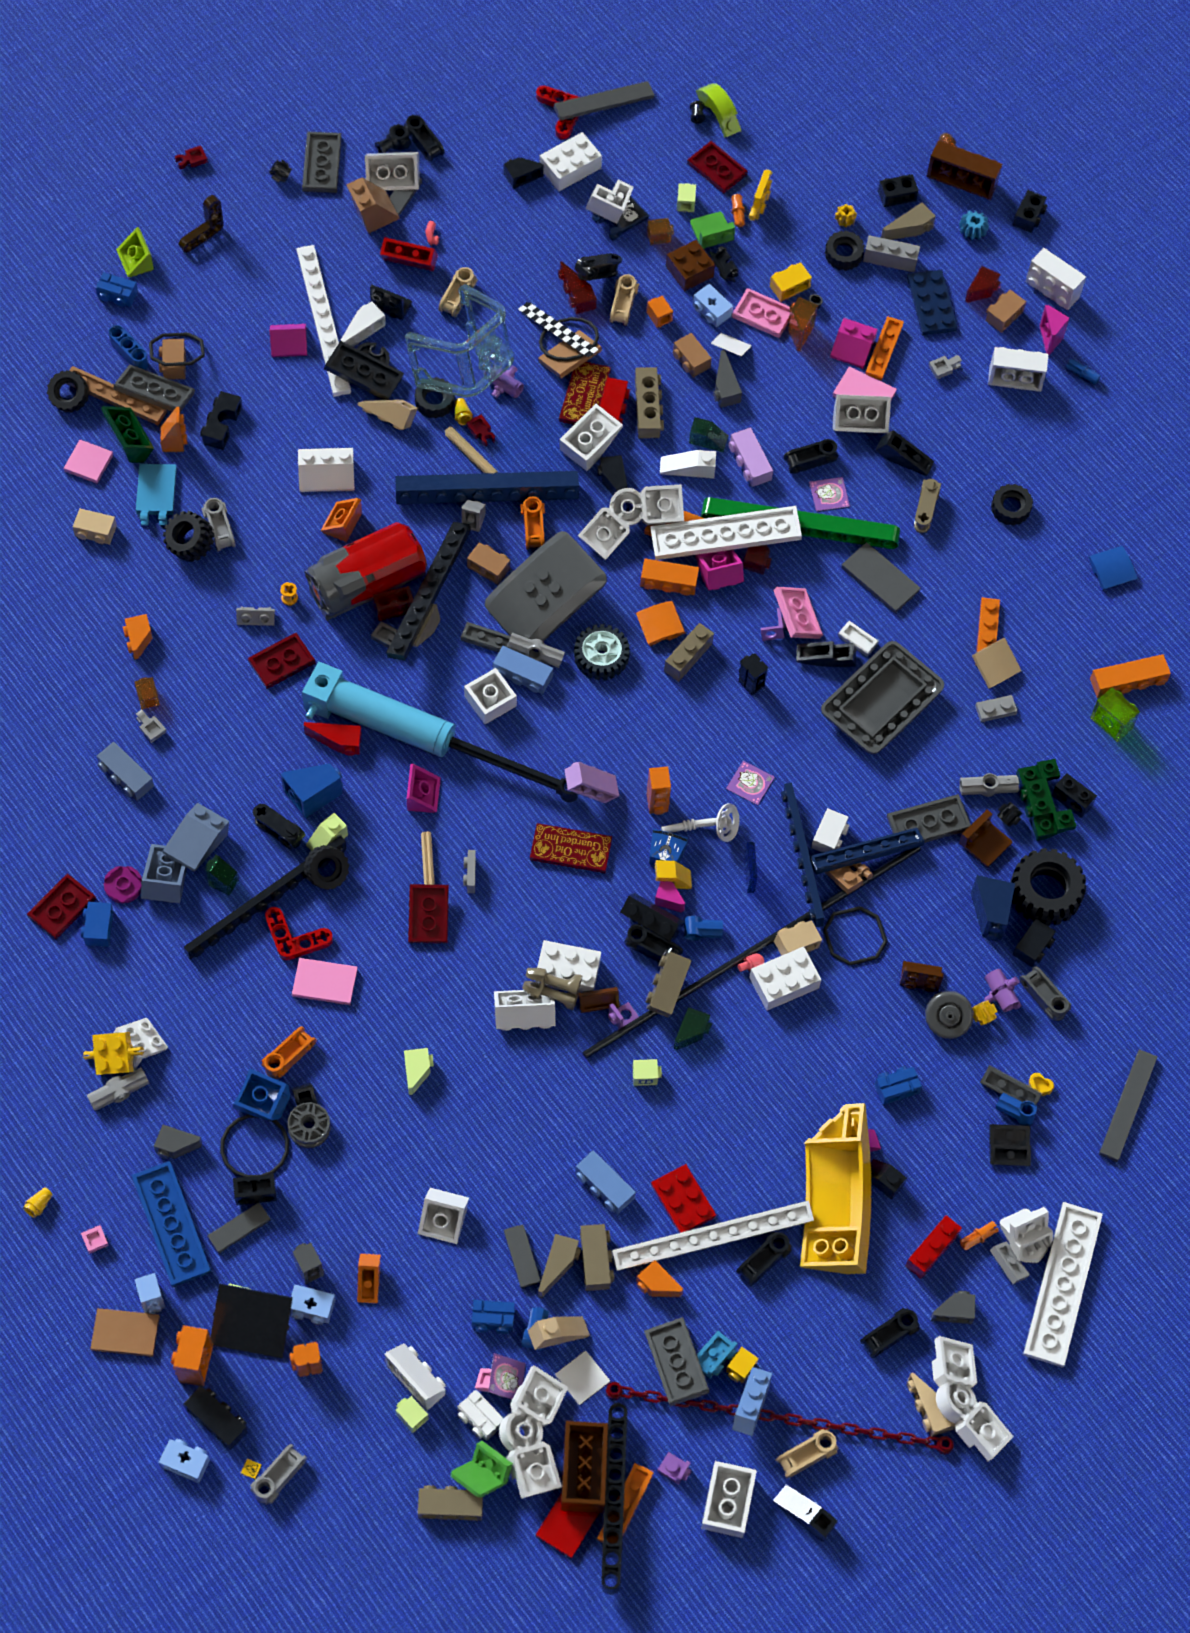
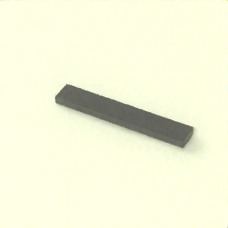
M645 81L554 103V109L559 121L652 99L654 98V93L649 82Z
M1140 1049L1138 1050L1099 1155L1118 1162L1157 1056Z

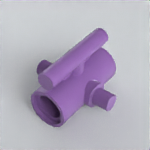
M512 365L505 372L496 366H487L485 380L495 385V390L491 394L493 397L498 398L504 392L513 398H517L521 394L524 384L514 378V374L518 370L515 366Z
M1001 969L993 970L984 977L991 989L989 995L984 998L985 1001L989 1000L990 1003L997 1001L1003 1012L1014 1008L1019 1009L1022 1006L1013 991L1015 986L1019 984L1017 977L1009 980Z

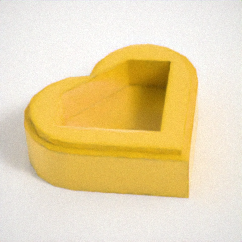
M1034 1073L1029 1078V1086L1042 1092V1096L1052 1093L1054 1083L1050 1079L1044 1078L1040 1073Z

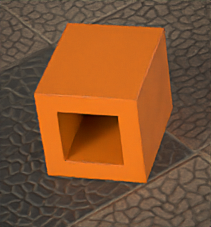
M663 296L653 298L647 302V314L656 328L672 322L673 310Z

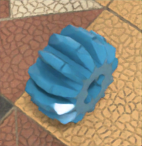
M968 211L967 214H963L959 223L961 234H965V238L971 237V240L974 238L979 240L981 236L985 237L989 228L988 217H983V213L978 214L977 211L974 213Z

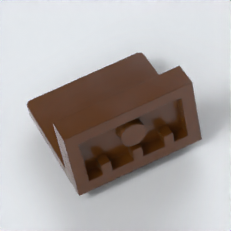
M988 809L962 833L959 841L962 847L986 867H989L1012 844V840L992 824L991 818L993 814Z
M903 961L900 985L908 989H924L927 992L939 991L944 973H941L942 967Z

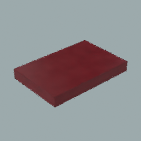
M712 141L687 159L689 166L723 194L748 175V170Z
M297 632L248 658V662L266 689L316 663Z
M67 873L27 913V917L56 940L83 913L84 909H87L88 902L96 900V896Z
M410 884L408 943L448 944L449 885Z

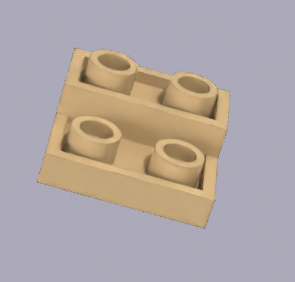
M1005 638L972 655L988 688L1022 671Z

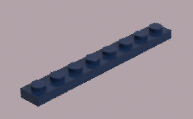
M785 783L784 791H781L782 802H786L787 806L785 808L786 819H790L791 823L789 825L790 836H794L795 840L793 841V849L795 853L798 852L799 856L797 858V866L799 870L802 869L803 873L801 875V883L803 887L806 886L807 890L805 892L806 903H810L811 907L809 909L810 920L814 921L815 927H821L824 923V914L792 783Z

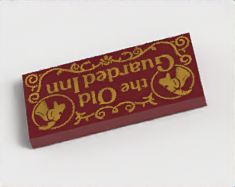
M585 362L573 370L560 412L559 422L575 425L595 404L600 406L611 367Z
M537 823L530 860L606 873L612 836Z

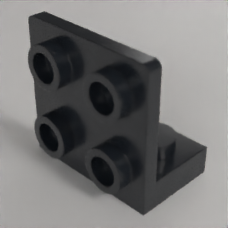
M370 286L371 302L383 313L390 315L392 318L403 320L412 305V300L381 287Z

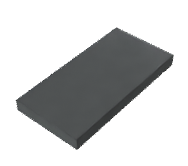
M307 132L302 191L337 193L341 133Z
M130 364L113 385V389L171 412L176 407H180L181 412L195 393V389Z
M867 542L841 566L843 570L894 613L899 611L921 589Z
M959 794L891 812L886 816L893 834L917 827L924 839V843L962 833L971 825Z
M683 1317L644 1331L670 1407L710 1393Z

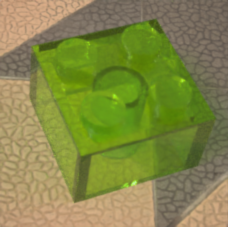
M1111 687L1096 701L1090 718L1113 739L1119 742L1133 729L1140 711L1133 703L1127 701L1120 691H1116Z

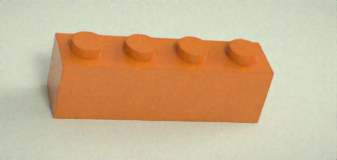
M1164 654L1095 669L1092 671L1090 681L1097 698H1108L1117 693L1125 694L1134 689L1143 690L1152 685H1163L1168 681L1171 672Z

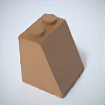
M363 177L346 184L354 207L368 234L400 219L389 196L382 188Z

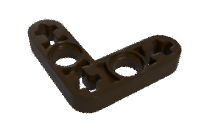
M215 195L208 196L203 202L205 222L180 239L178 246L185 253L192 251L223 228L224 221L221 202Z

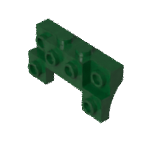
M1056 759L1040 761L1035 766L1017 769L1016 775L1021 788L1020 797L1022 801H1025V814L1027 818H1030L1036 841L1049 839L1059 833L1076 829L1071 809L1056 812L1047 781L1059 779L1061 776Z

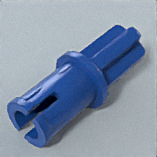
M1070 359L1066 365V368L1078 374L1079 378L1083 377L1094 385L1097 384L1101 377L1100 374L1090 370L1087 365L1084 366L1073 359Z

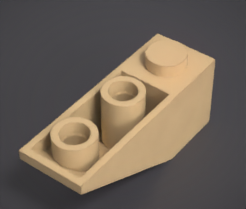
M366 400L358 403V406L362 407L363 411L377 415L381 421L392 423L393 427L398 430L410 428L418 410L417 407L404 400Z
M911 1373L907 1386L910 1393L915 1395V1406L917 1411L923 1415L924 1420L922 1422L925 1431L929 1432L931 1437L955 1429V1423L946 1419L940 1412L936 1403V1392L917 1375Z

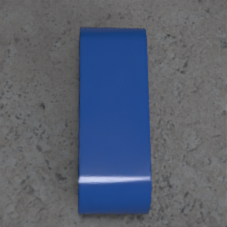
M112 326L109 329V338L113 348L130 365L146 370L149 365L146 351L122 326Z

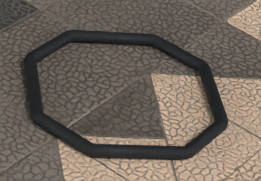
M188 332L163 333L149 342L151 360L166 367L193 365L205 356L203 340ZM189 336L200 342L201 355L191 362L165 363L154 357L152 344L162 337Z
M860 906L832 913L823 928L831 955L848 965H855L879 958L887 944V938L879 916ZM861 910L876 918L883 943L875 956L850 962L834 953L827 929L835 916Z

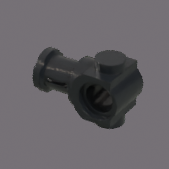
M400 124L393 125L384 140L375 142L378 153H386L391 149L403 150L411 145L407 128Z

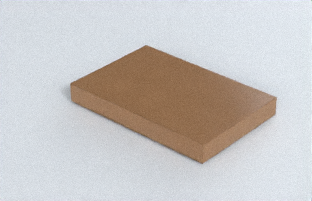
M578 330L575 332V334L590 344L594 343V340L582 331ZM565 341L547 351L556 357H571L581 354V352ZM597 343L595 347L598 350L590 357L583 356L570 361H558L543 354L538 357L539 363L559 378H563L601 352L602 347Z
M97 1308L90 1349L91 1351L153 1357L160 1316L159 1314Z

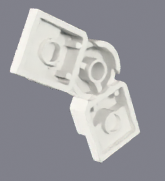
M682 485L644 487L640 493L632 488H623L612 496L609 508H601L579 533L578 537L606 560L629 535V526L636 525L640 521L646 525L684 522ZM630 503L633 509L630 512H626L622 507L623 504Z
M939 1336L934 1339L937 1358L932 1361L933 1378L939 1386L936 1392L937 1406L946 1419L955 1423L956 1432L970 1448L975 1445L987 1461H990L1012 1439L1013 1435L987 1403H977L976 1397L971 1390L977 1383L973 1345Z
M536 1366L530 1368L523 1384L518 1387L510 1404L512 1413L502 1420L499 1428L501 1442L510 1451L506 1459L513 1463L510 1474L512 1480L516 1479L522 1499L562 1487L550 1445L543 1441L541 1442L543 1437L542 1427L552 1422L568 1387ZM519 1428L524 1430V1436L521 1435Z

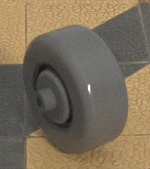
M946 990L935 994L929 1000L925 1010V1018L929 1028L937 1036L945 1039H954L964 1035L971 1027L973 1009L964 995L956 991Z

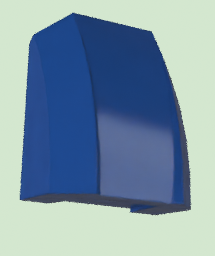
M249 1069L242 1089L234 1101L233 1109L273 1121L279 1119L290 1098L289 1086L253 1069Z

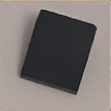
M311 1083L292 1088L297 1106L310 1102L317 1104Z

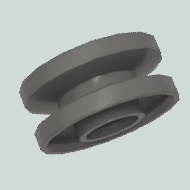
M312 1102L296 1106L290 1112L288 1118V1130L292 1141L304 1148H315L323 1144L330 1133V1118L327 1111L319 1104ZM307 1122L314 1124L312 1128L304 1127Z

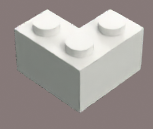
M617 180L612 191L597 184L586 209L617 224L634 187L620 180Z

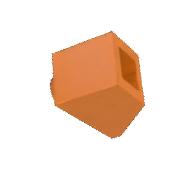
M147 614L126 618V626H123L125 638L129 637L130 642H127L129 654L133 653L134 660L141 656L153 639Z

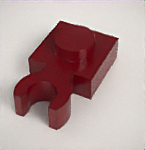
M201 145L185 150V155L179 154L175 156V162L182 161L178 163L179 169H184L189 164L193 168L208 163Z
M482 414L466 422V426L476 439L481 437V442L485 447L487 446V438L495 442V435L490 432L491 426Z

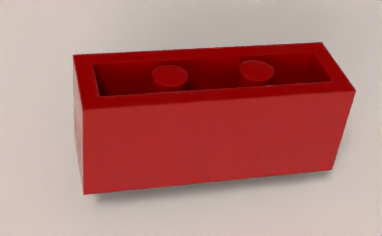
M385 237L380 251L383 260L434 271L438 257L434 248Z
M607 377L600 407L623 424L621 415L626 412L627 404H625V399L629 400L631 389H628V381Z
M946 1215L910 1256L905 1267L922 1279L958 1237L962 1227Z

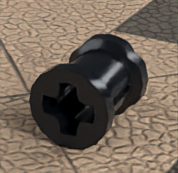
M698 100L690 103V110L692 111L690 121L694 124H700L705 121V115L703 114L705 104L702 101Z

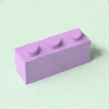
M748 428L731 434L729 448L732 453H735L736 462L739 467H742L745 480L749 481L751 487L771 481L773 470L752 429Z
M575 762L572 766L564 769L569 791L602 803H607L619 797L615 775L588 766L582 762Z

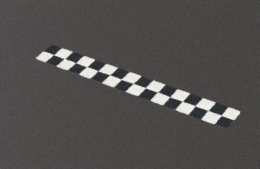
M526 302L518 309L585 356L590 357L598 350L530 302Z

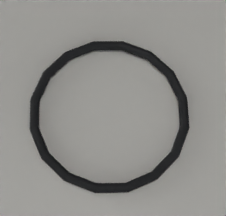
M578 317L557 320L559 323L581 321L589 324L594 329L596 336L592 345L594 347L597 345L599 339L598 328L591 321ZM545 329L541 333L539 339L540 350L547 357L558 361H570L585 356L582 353L571 357H556L549 354L544 349L542 342L549 330Z
M249 1114L235 1119L226 1128L221 1138L220 1154L222 1156L224 1164L235 1175H238L240 1177L259 1175H246L244 1173L236 1171L228 1163V1160L224 1153L225 1139L230 1129H232L238 1122L248 1118H258ZM277 1120L271 1122L282 1131L285 1139V1152L279 1164L271 1171L261 1175L274 1174L284 1164L289 1153V1138L285 1128Z

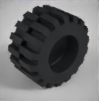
M182 511L180 515L175 514L173 519L170 518L168 520L170 523L164 527L166 532H163L165 537L163 541L166 544V548L184 561L193 562L194 559L200 560L201 556L205 557L207 555V551L210 552L212 549L210 545L214 544V540H212L215 537L212 532L213 527L209 525L210 523L191 511H187V513ZM194 529L193 537L184 544L185 535L188 531Z

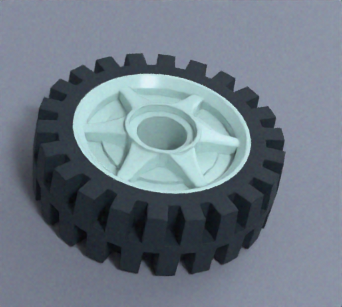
M596 624L593 625L592 629L590 627L586 628V631H582L580 636L577 637L574 647L575 663L579 670L582 669L584 675L588 674L589 678L595 676V680H599L600 677H603V680H607L608 677L612 679L615 677V674L617 676L620 675L621 670L624 671L628 664L630 654L628 640L626 637L624 638L623 632L619 633V629L616 627L613 630L611 625L605 628L604 624H600V627H597Z

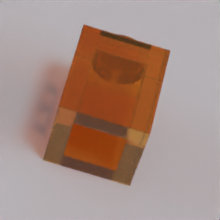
M669 218L648 220L647 233L650 245L671 242V235H674L673 224L670 225Z
M144 677L134 681L141 709L160 705L153 677Z

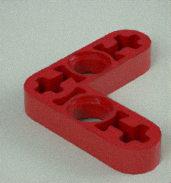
M540 86L536 90L537 101L554 107V103H558L555 100L557 97L563 98L564 101L579 98L578 96L548 86ZM579 116L574 117L572 120H558L555 127L557 138L567 139L571 135Z
M271 907L265 913L266 922L278 955L283 960H292L327 948L333 942L332 932L327 928H320L292 938L281 909ZM273 913L277 916V925H275L274 919L271 918ZM277 930H284L286 935L282 938L276 937L275 932ZM321 935H325V937H327V941H323V939H321ZM313 937H315V940L317 941V945H314V939H313ZM303 940H308L311 942V945L308 948H302L300 943ZM286 942L287 948L290 949L289 954L283 952L284 947L282 943Z

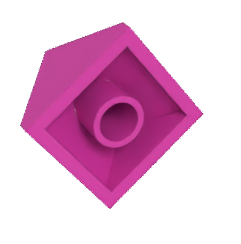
M1045 305L1039 325L1045 351L1048 355L1063 340L1069 322V317L1049 305Z
M306 324L270 325L271 357L307 356Z
M410 764L406 799L407 811L435 813L437 812L441 778L415 764Z

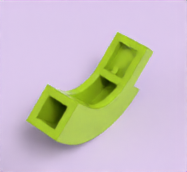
M712 83L695 90L699 101H702L705 106H708L714 112L724 137L741 131L736 117L738 114L737 110L722 87Z

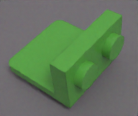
M722 212L701 216L690 221L697 241L703 249L734 240V223H727Z
M480 1441L476 1444L472 1461L452 1470L450 1476L473 1495L483 1497L508 1483L513 1463L485 1442Z

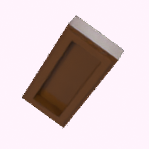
M617 987L578 993L581 1013L609 1009L612 1003L616 1008L620 1007Z

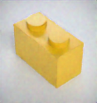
M800 262L789 266L781 272L774 273L771 276L770 288L780 302L809 289L812 277Z

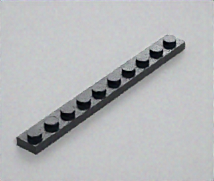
M452 523L386 652L388 658L406 660L471 531L470 524Z
M342 836L328 844L343 853L347 849L346 841ZM325 858L321 860L318 869L326 867L332 859ZM306 860L185 945L184 951L189 959L200 956L207 947L214 946L224 935L234 932L238 925L248 922L255 913L265 910L268 904L279 900L286 891L295 889L299 882L307 879L304 873Z

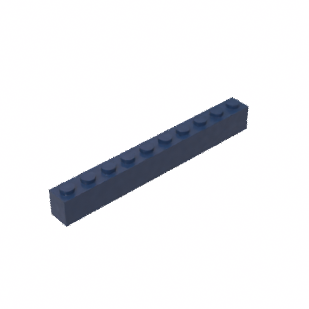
M578 471L395 476L396 504L467 502V500L479 502L525 501L528 497H537L540 500L579 499Z

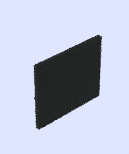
M220 1283L215 1312L213 1313L214 1319L210 1337L212 1344L224 1348L283 1358L293 1297Z

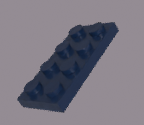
M942 269L908 274L907 280L922 336L956 331L957 324Z

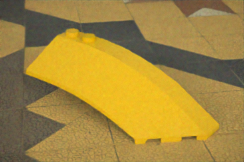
M864 1103L845 1104L837 1116L833 1119L830 1118L819 1128V1132L812 1139L809 1138L804 1143L806 1155V1201H809L814 1221L804 1224L800 1267L842 1274H866L871 1222V1159L866 1105Z

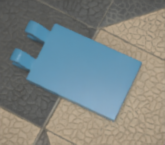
M139 465L136 514H140L141 525H149V515H159V526L167 525L168 515H173L176 465Z

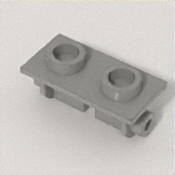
M241 606V608L236 609L237 625H275V609H271V607L255 609L254 607Z

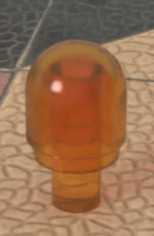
M949 133L940 135L939 141L957 147L955 139Z

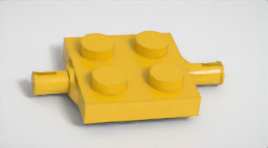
M764 170L754 196L751 212L748 216L750 220H758L760 214H764L765 202L769 200L771 194L772 180L770 177L772 171Z
M130 1032L92 1035L93 1051H85L83 1055L90 1056H84L83 1058L85 1060L94 1059L96 1075L134 1072V1056L143 1055L144 1051H137L144 1050V1048H133Z

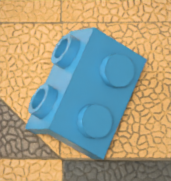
M717 1331L697 1354L703 1374L709 1379L713 1375L718 1376L724 1369L723 1363L727 1359L731 1361L737 1354L736 1348L738 1343L735 1341L732 1343L721 1332Z

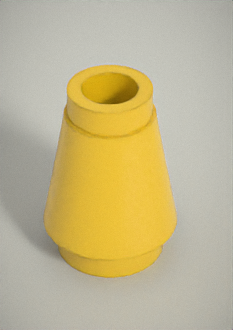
M458 398L454 402L455 420L460 425H466V422L472 419L473 414L465 399Z
M43 1187L42 1190L25 1201L24 1211L33 1218L40 1216L53 1196L52 1192Z

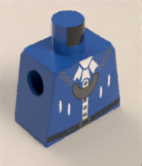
M653 828L649 864L655 866L656 860L676 861L679 863L687 849L688 837Z

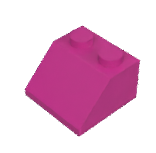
M844 318L837 333L830 357L864 368L875 343L877 329Z
M733 549L696 555L703 582L709 590H717L721 587L733 586L744 582L743 563Z

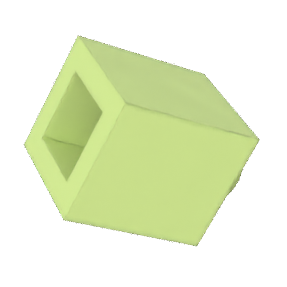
M688 183L679 184L677 211L694 212L696 185Z
M657 1059L633 1060V1086L657 1085L658 1078H662L661 1066L657 1065Z
M412 1396L408 1399H402L396 1406V1415L412 1433L428 1420L427 1412Z

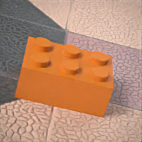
M183 1325L182 1332L178 1331L176 1344H178L177 1352H173L171 1358L173 1370H175V1375H177L180 1383L204 1387L213 1350L209 1332L207 1329Z

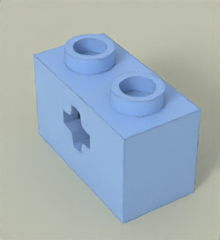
M710 284L694 294V309L703 314L706 320L716 328L732 317L733 305Z
M155 1273L135 1279L145 1313L156 1314L165 1308Z
M294 1285L291 1295L293 1297L291 1316L301 1320L303 1317L311 1319V1322L320 1325L323 1322L329 1324L335 1304V1295ZM311 1303H314V1306H312L311 1309H308V1306H310Z
M170 1439L160 1458V1467L200 1483L210 1461L209 1456L206 1455L207 1451L199 1447H195V1449L187 1447L188 1444L180 1439H176V1441ZM188 1456L190 1461L185 1460L183 1463L181 1457L186 1458Z

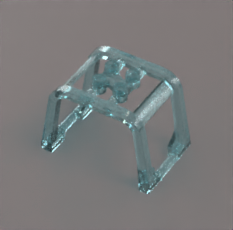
M464 284L458 291L461 304L465 305L468 322L465 325L468 340L455 344L413 332H408L405 335L416 387L460 397H472L483 392L514 362V353L510 347L505 321L506 312L503 304ZM472 301L496 312V315L480 329L476 327ZM500 324L502 325L505 344L502 343V338L496 336L495 329ZM476 346L479 369L483 371L484 376L477 383H475L469 351ZM421 347L456 354L462 386L432 379L426 369L418 366L415 350H420Z

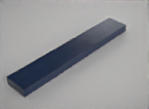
M916 827L812 855L810 860L812 868L817 875L924 846V839Z

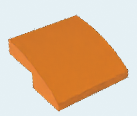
M673 601L660 603L636 612L649 646L665 639L670 641L685 634Z

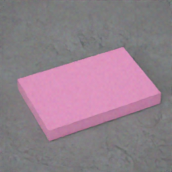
M747 288L733 311L732 318L780 338L795 309Z
M849 367L834 390L833 397L836 398L837 394L888 396L892 400L897 389Z
M776 587L774 593L790 637L820 639L823 634L806 589Z
M299 958L292 997L351 1005L358 968L356 966Z

